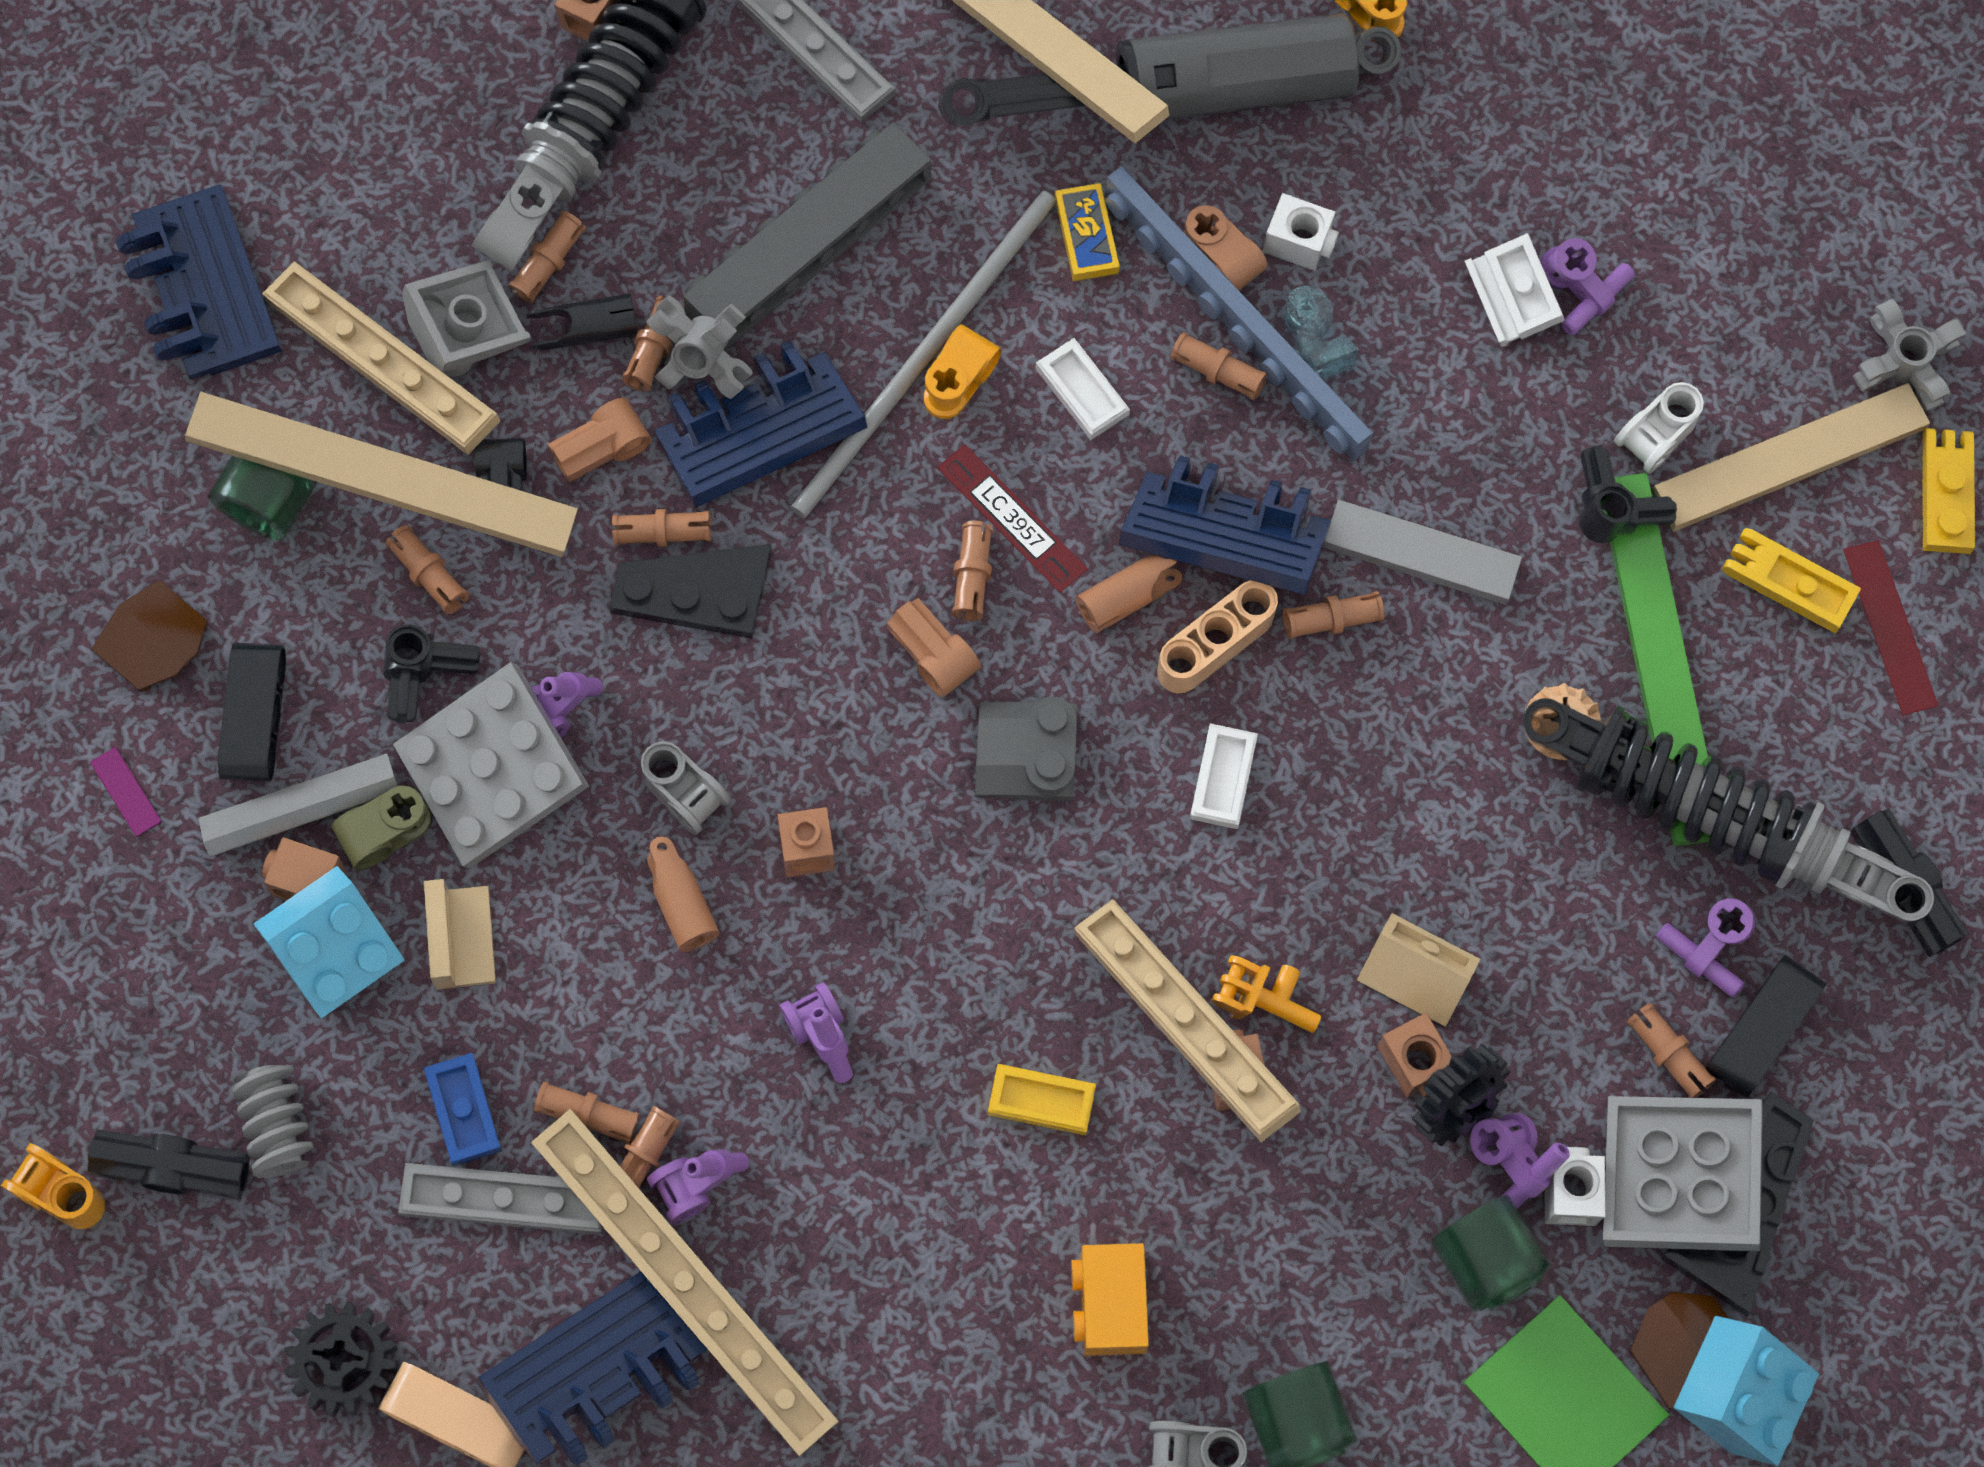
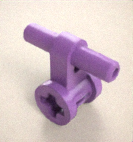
M1579 238L1566 240L1559 246L1549 249L1540 259L1551 288L1565 289L1569 287L1581 301L1565 318V321L1561 322L1563 330L1569 335H1575L1595 315L1601 316L1615 303L1614 296L1635 276L1634 270L1629 264L1621 263L1602 281L1594 272L1597 262L1594 249L1588 242ZM1579 251L1582 252L1579 256L1576 254ZM1557 272L1559 275L1554 276L1553 273Z
M564 672L558 677H545L540 685L531 688L562 738L571 727L565 716L585 697L600 695L603 685L601 680L596 677H586L579 672Z
M1733 898L1717 902L1710 910L1708 916L1710 932L1699 945L1692 942L1670 923L1664 924L1656 937L1686 961L1683 965L1698 978L1702 975L1705 976L1731 998H1735L1741 992L1745 983L1715 959L1727 944L1736 945L1743 943L1752 935L1755 928V917L1752 910L1744 902ZM1737 909L1741 910L1743 914L1740 921L1745 925L1744 929L1740 933L1730 930L1726 935L1723 934L1720 930L1724 923L1719 918L1720 914L1724 910L1731 914Z
M822 982L814 986L815 992L792 1004L787 1000L779 1005V1009L796 1042L801 1045L809 1040L820 1059L828 1063L834 1080L838 1083H844L853 1076V1071L846 1056L848 1045L843 1032L838 1026L844 1022V1019L829 988Z
M1511 1113L1504 1115L1500 1119L1490 1118L1479 1121L1473 1127L1470 1136L1471 1148L1477 1159L1487 1165L1501 1163L1514 1182L1496 1201L1498 1211L1506 1216H1511L1529 1197L1536 1198L1551 1183V1175L1570 1157L1568 1148L1562 1143L1555 1142L1538 1158L1534 1152L1538 1141L1536 1127L1532 1120L1522 1113ZM1514 1127H1520V1128H1521L1520 1130H1515V1131H1511V1130H1510V1128H1514ZM1497 1146L1498 1148L1492 1151L1487 1150V1148Z
M724 1149L710 1150L699 1157L689 1159L683 1157L669 1162L647 1177V1181L651 1189H658L669 1210L665 1216L670 1225H675L705 1210L711 1204L706 1193L728 1179L733 1173L744 1172L749 1166V1159L742 1152L730 1153Z

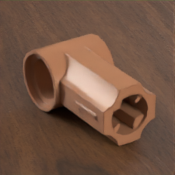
M622 397L601 406L592 415L590 422L548 444V447L563 476L570 483L612 459L621 462L634 457L649 446L652 438L629 400Z
M919 598L905 603L896 610L895 614L887 622V629L917 662L916 666L920 675L941 698H944L982 668L978 657L971 647L959 635L954 634L951 636Z

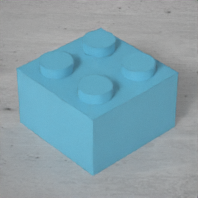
M338 866L254 923L256 929L321 1019L405 961L354 884Z
M1715 1316L1673 1408L1728 1452L1778 1466L1786 1447L1792 1439L1794 1429L1806 1402L1812 1394L1819 1373L1764 1327Z

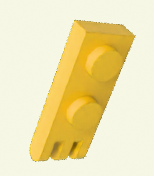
M1925 428L1922 435L1923 551L1971 554L1975 549L1974 433L1972 431H1962L1960 448H1955V431L1944 429L1941 435V447L1936 446V429Z
M1745 528L1739 537V540L1745 545L1735 544L1730 553L1737 561L1727 559L1722 567V571L1731 578L1836 634L1861 588L1762 534Z

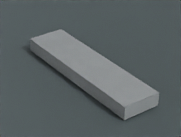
M736 0V3L860 123H863L895 96V88L803 0Z
M1339 499L1323 547L1507 605L1522 559L1521 556Z
M388 754L198 818L203 843L208 855L214 856L370 802L391 788L398 786Z
M405 1163L398 1211L400 1216L603 1235V1226L561 1177Z

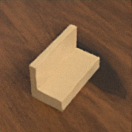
M444 879L424 881L430 978L436 990L496 983L489 887L480 886L448 890Z
M1392 913L1380 933L1357 981L1420 1014L1427 1013L1431 1020L1446 1027L1481 959Z

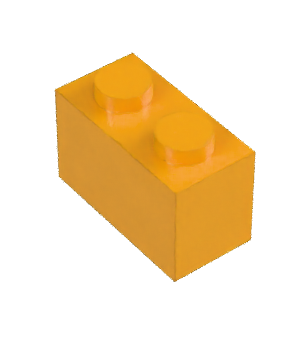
M1144 1243L1082 1245L1080 1260H1071L1072 1291H1082L1083 1310L1073 1311L1074 1342H1084V1356L1146 1354L1149 1345Z

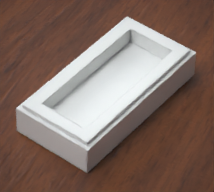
M1075 338L1036 362L1035 369L1090 440L1129 415L1130 409Z
M1210 723L1190 819L1238 829L1258 733Z

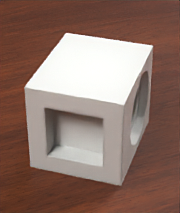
M1282 193L1266 233L1263 253L1315 271L1321 256L1330 258L1339 232L1332 229L1335 211ZM1307 230L1313 237L1308 239L1299 238L1293 231Z
M1567 1147L1570 1157L1551 1175V1183L1545 1189V1224L1596 1226L1605 1217V1156H1590V1150L1587 1148ZM1573 1174L1581 1178L1586 1188L1585 1195L1574 1196L1570 1194L1564 1186V1175Z

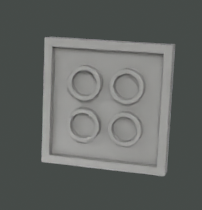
M512 662L393 744L463 867L467 868L475 866L589 787L520 667Z
M1608 1096L1605 1217L1603 1225L1604 1247L1760 1251L1762 1099Z

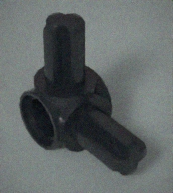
M1597 445L1582 451L1580 458L1587 490L1581 496L1584 509L1579 516V526L1582 533L1588 539L1596 543L1611 542L1618 535L1634 533L1638 526L1671 525L1675 522L1677 504L1670 497L1636 498L1622 484L1615 483L1610 455L1607 449ZM1602 509L1609 512L1613 518L1607 516Z
M412 624L400 625L394 628L388 634L386 640L383 669L384 677L390 681L387 706L388 719L399 724L413 722L416 719L419 684L430 678L431 670L476 674L480 663V648L475 645L433 642L434 634H428L419 626ZM401 648H411L418 652L419 656L406 660L400 658L395 652Z

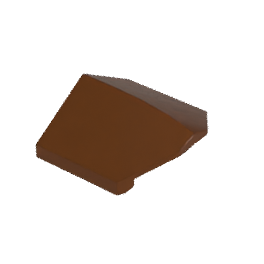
M158 580L119 604L91 649L139 692L149 690L152 685L177 676L198 655L203 634L207 630L208 621L162 581Z
M1672 1292L1647 1309L1635 1340L1632 1342L1629 1352L1668 1410L1674 1407L1714 1317L1720 1316L1729 1319L1714 1296Z

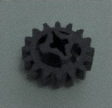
M1480 1044L1476 1050L1471 1047L1466 1048L1463 1056L1454 1055L1450 1059L1449 1065L1433 1072L1423 1088V1091L1427 1093L1426 1096L1415 1103V1107L1419 1110L1412 1117V1120L1417 1124L1415 1128L1430 1142H1436L1439 1146H1443L1447 1140L1452 1143L1456 1142L1460 1134L1471 1133L1473 1126L1479 1121L1489 1118L1498 1106L1499 1100L1496 1098V1095L1506 1089L1508 1085L1503 1081L1510 1074V1070L1506 1067L1508 1063L1492 1048H1487L1483 1044Z
M352 1302L346 1303L341 1314H338L334 1306L328 1303L325 1304V1317L318 1319L311 1312L306 1314L310 1325L306 1331L293 1327L291 1332L299 1340L297 1346L285 1347L284 1354L294 1359L295 1364L285 1368L284 1373L288 1378L300 1379L291 1389L297 1397L304 1396L309 1392L311 1393L307 1406L313 1411L317 1410L325 1402L326 1413L330 1417H336L342 1405H345L351 1416H355L358 1412L357 1402L364 1400L368 1405L374 1407L377 1403L372 1393L377 1388L382 1391H388L390 1385L383 1378L385 1372H397L399 1366L387 1359V1355L397 1351L398 1346L395 1341L382 1340L390 1331L385 1322L372 1327L376 1314L371 1309L367 1308L358 1317L356 1306ZM333 1328L332 1335L319 1344L314 1343L324 1332ZM358 1329L370 1337L375 1353L359 1348L357 1345ZM342 1348H345L348 1354L358 1361L352 1360L351 1363H342L340 1371H337V1368L324 1358L340 1356ZM308 1366H313L323 1371L325 1374L323 1381L325 1385L324 1390L314 1384L310 1377ZM362 1375L369 1376L359 1387L349 1391V1386L352 1382Z

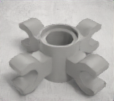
M668 295L656 306L657 311L646 322L654 332L662 336H668L676 345L672 349L671 355L664 362L666 366L656 374L655 378L669 390L684 375L699 379L709 374L714 378L719 391L732 399L744 388L741 383L753 373L745 362L730 357L724 351L728 340L737 331L735 327L746 316L733 304H730L716 319L709 316H698L690 320L685 315L682 305L675 298Z
M1893 299L1876 306L1877 314L1870 316L1869 320L1874 330L1884 338L1889 349L1886 354L1870 358L1859 364L1860 371L1852 377L1862 392L1867 391L1884 380L1891 378L1899 383H1911L1920 405L1926 412L1943 405L1944 401L1942 398L1948 396L1950 390L1943 378L1935 373L1930 362L1935 356L1948 353L1960 346L1958 340L1964 338L1967 334L1958 319L1949 321L1930 333L1921 327H1907L1902 312ZM1901 350L1912 352L1916 355L1918 361L1907 359L1903 356Z

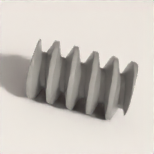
M293 1065L261 1066L243 1072L233 1079L234 1083H237L232 1089L233 1097L237 1101L242 1102L237 1108L238 1117L247 1121L242 1127L243 1137L253 1140L247 1146V1153L249 1157L258 1159L251 1166L252 1173L257 1178L277 1177L301 1170L309 1165L308 1161H302L301 1156L313 1149V1143L297 1141L296 1136L308 1130V1123L292 1122L291 1117L304 1110L303 1104L287 1103L286 1098L299 1091L298 1084H282L281 1080L294 1072Z

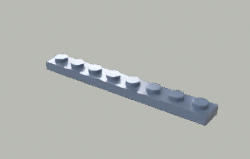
M1122 166L1107 177L1105 202L1111 213L1121 221L1126 219L1137 230L1136 236L1141 245L1150 253L1157 252L1168 263L1167 269L1172 278L1181 286L1188 285L1198 295V302L1202 310L1214 320L1219 318L1228 327L1233 343L1242 352L1247 353L1250 351L1261 363V370L1268 373V381L1275 386L1281 384L1292 396V403L1299 414L1307 420L1313 418L1324 430L1325 440L1334 451L1339 454L1345 452L1353 462L1368 451L1373 434L1369 428Z

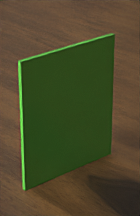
M1561 1295L1463 1382L1539 1467H1614L1669 1416L1666 1410Z

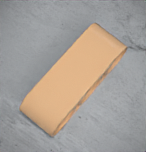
M1249 580L1241 584L1170 639L1162 647L1159 657L1157 675L1161 685L1173 693H1186L1263 635L1272 626L1278 604L1277 593L1270 585ZM1251 601L1258 602L1264 606L1266 612L1261 615H1252L1246 612L1242 605ZM1211 630H1220L1227 634L1230 640L1223 644H1215L1209 641L1205 634ZM1181 658L1188 661L1192 669L1186 673H1178L1173 671L1168 663L1173 659Z
M406 1362L402 1363L378 1408L390 1417L489 1467H516L525 1450L524 1447H520L491 1404Z

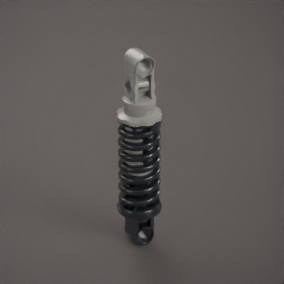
M614 0V5H610L604 10L601 24L596 25L590 31L588 43L581 46L576 52V63L570 64L565 69L562 78L563 82L558 83L551 90L550 102L544 103L537 111L534 120L527 123L522 129V135L529 149L526 153L520 154L514 163V167L520 176L498 209L492 212L471 246L509 271H513L535 237L533 236L555 201H570L576 192L575 185L578 181L587 183L596 182L599 179L601 170L604 167V157L600 150L609 152L617 147L618 137L614 131L623 132L629 129L631 118L627 112L635 113L642 109L644 105L640 92L649 93L653 91L656 87V78L653 73L661 74L669 68V59L666 54H676L682 48V40L678 34L687 35L691 33L697 23L704 19L707 14L704 0ZM618 20L622 21L621 25L618 24ZM527 197L535 202L529 210L521 206V203Z
M1549 698L1534 701L1524 713L1523 724L1525 732L1531 741L1583 766L1577 790L1581 792L1587 791L1593 795H1600L1607 790L1612 793V802L1617 807L1628 805L1636 793L1639 792L1636 814L1642 819L1650 818L1662 803L1664 804L1660 817L1662 829L1666 831L1673 830L1682 821L1686 823L1684 837L1687 841L1691 843L1697 842L1704 833L1710 835L1708 848L1713 854H1721L1728 845L1735 847L1733 862L1738 866L1746 865L1753 856L1758 858L1759 876L1775 883V887L1781 890L1793 878L1809 883L1811 886L1810 890L1818 894L1829 886L1836 893L1870 909L1874 908L1902 922H1912L1923 918L1930 912L1933 906V890L1924 879L1895 866L1890 860L1866 848L1850 844V831L1842 827L1840 831H1836L1833 827L1826 826L1822 822L1823 804L1808 802L1802 808L1797 806L1794 809L1795 797L1788 790L1781 791L1774 799L1769 798L1771 787L1768 780L1759 778L1748 788L1744 786L1746 772L1739 766L1732 768L1726 776L1720 774L1722 761L1716 755L1708 756L1702 764L1695 763L1698 750L1691 743L1683 745L1675 757L1671 759L1669 755L1674 739L1671 733L1666 731L1661 732L1648 748L1644 746L1649 733L1648 723L1630 716L1629 713L1624 711L1625 708L1621 706L1616 707L1604 724ZM1544 709L1556 712L1561 720L1559 729L1548 736L1538 734L1531 725L1534 715ZM1867 866V867H1868V871H1867V873H1866V875H1865V877H1864V879H1863V881H1862L1860 887H1858V886H1857V883H1858V881H1859V879H1860V877H1861V875H1862V873H1863L1865 867ZM1912 885L1921 892L1922 905L1915 913L1903 912L1896 905L1895 894L1900 886Z

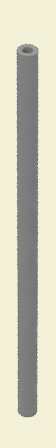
M1042 191L865 412L864 415L868 428L846 437L790 506V509L803 519L809 515L945 344L952 332L960 325L1056 204L1055 198L1050 193Z

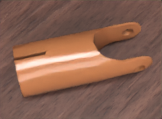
M1152 554L1075 597L1077 607L1089 628L1097 634L1180 585L1182 582L1181 572L1177 569H1168L1175 565L1177 560L1164 559L1162 556ZM1168 576L1175 578L1173 581L1166 580Z
M662 836L653 839L650 843V853L647 857V863L653 875V893L679 951H692L712 942L719 936L720 932L693 872L685 861L679 857L670 839ZM663 844L667 849H657V846Z

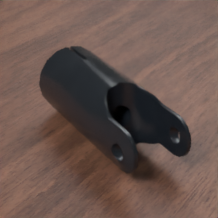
M631 293L542 308L526 314V317L529 319L561 316L567 318L572 323L571 330L565 336L556 340L536 343L532 345L533 350H550L635 336L638 332Z

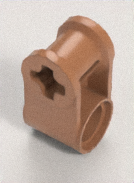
M1204 205L1196 207L1188 214L1183 232L1239 291L1267 268V260L1261 249L1251 239L1245 237L1219 209Z

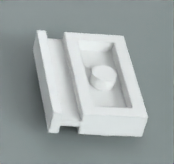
M1528 233L1484 252L1485 255L1474 260L1470 258L1465 261L1501 347L1507 346V343L1518 338L1524 339L1565 321Z

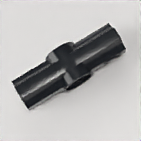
M1889 808L1873 814L1852 828L1850 832L1858 846L1890 860L1895 866L1924 879L1931 886L1934 894V903L1930 912L1921 919L1907 922L1929 958L1952 947L1969 935L1941 891L1943 883L1935 864L1926 854L1916 852ZM1902 885L1896 891L1895 902L1903 912L1915 913L1922 905V895L1916 887Z
M97 1129L94 1138L91 1140L88 1152L87 1172L98 1177L141 1183V1186L162 1193L185 1195L186 1191L241 1199L248 1180L250 1157L248 1154L239 1151L197 1146V1143L192 1140L174 1135L152 1134V1138Z

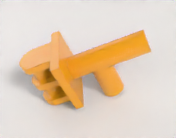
M1231 955L1227 964L1231 968L1228 975L1223 974L1219 983L1223 987L1220 994L1213 995L1211 1002L1214 1005L1232 1013V1017L1238 1020L1252 1013L1254 1006H1257L1311 1033L1316 1030L1321 1015L1290 1000L1301 973L1298 969L1289 965H1282L1272 991L1263 987L1270 967L1266 965L1260 967L1239 956ZM1244 974L1249 976L1247 982L1242 981ZM1236 993L1241 995L1238 1002L1233 1000Z

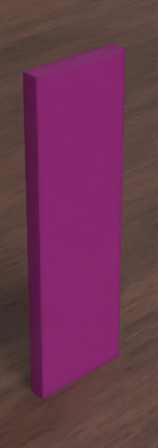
M116 747L90 761L136 837L162 822Z

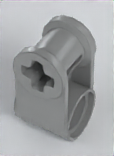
M657 742L649 746L643 753L641 769L645 786L667 807L673 817L693 835L696 836L702 830L701 824L720 805L726 807L732 801L726 790L710 774L701 770L673 743ZM665 760L675 764L677 770L668 778H658L650 771L653 765L659 761Z
M1153 1421L1149 1423V1431L1154 1434L1152 1465L1148 1467H1219L1211 1462L1208 1455V1450L1217 1442L1229 1443L1237 1451L1238 1459L1229 1467H1244L1247 1456L1246 1443L1235 1430L1195 1426L1175 1421ZM1170 1440L1174 1441L1173 1461L1168 1460Z

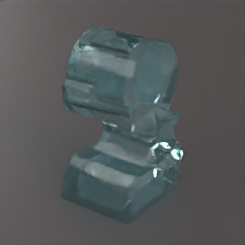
M1301 286L1293 290L1288 296L1284 315L1285 328L1295 337L1294 350L1322 380L1355 368L1359 349L1352 341L1341 336L1328 342L1320 341L1331 326L1334 310L1330 300L1322 291L1315 287Z

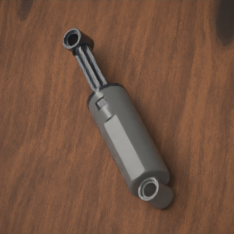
M1338 13L1119 40L1116 50V66L1166 103L1169 109V116L1165 120L1351 97L1358 88L1360 74L1365 76L1378 75L1390 71L1397 65L1401 56V45L1397 36L1387 28L1374 27L1355 33L1349 17ZM1370 39L1378 41L1383 49V57L1378 64L1369 62L1364 54V47ZM1045 73L987 81L985 79L961 78L944 87L938 100L941 116L946 122L960 127L989 121L990 118L1086 106ZM959 89L967 90L974 96L975 108L968 116L956 113L952 107V97Z

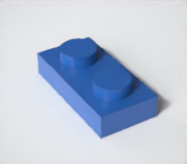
M473 1053L424 1067L453 1167L502 1152Z

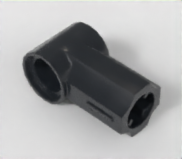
M483 439L475 447L474 452L476 477L522 491V481L527 480L525 439Z

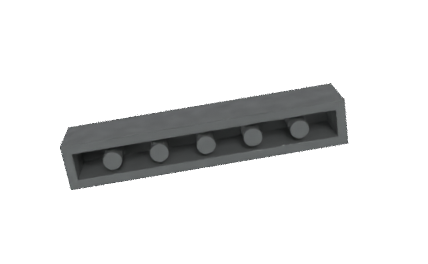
M894 122L883 131H873L861 143L860 150L848 160L842 158L835 162L827 171L825 179L814 188L807 187L801 190L792 200L790 208L779 217L771 216L766 219L757 229L756 236L744 246L736 245L731 248L722 258L720 265L709 275L701 274L688 285L683 295L686 316L690 320L698 316H709L716 319L727 306L733 304L746 317L735 327L737 331L728 340V344L724 349L726 351L931 180V158Z

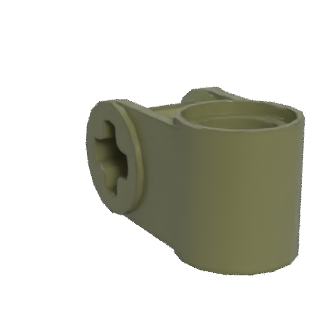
M396 786L363 806L344 813L333 822L331 829L354 870L361 871L378 864L394 851L423 836L431 826L432 814L428 805L423 801L422 796L415 789L409 786ZM408 805L412 817L404 821L401 818L400 809Z

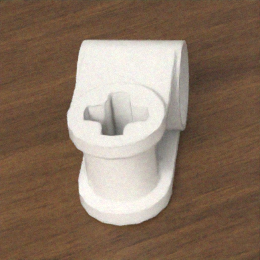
M1680 382L1670 385L1644 411L1636 414L1615 437L1614 443L1618 447L1625 445L1644 463L1643 469L1648 474L1652 473L1694 429L1703 410L1704 401L1702 394L1696 387L1688 383ZM1674 404L1681 405L1688 411L1689 416L1677 417L1669 411L1668 406Z

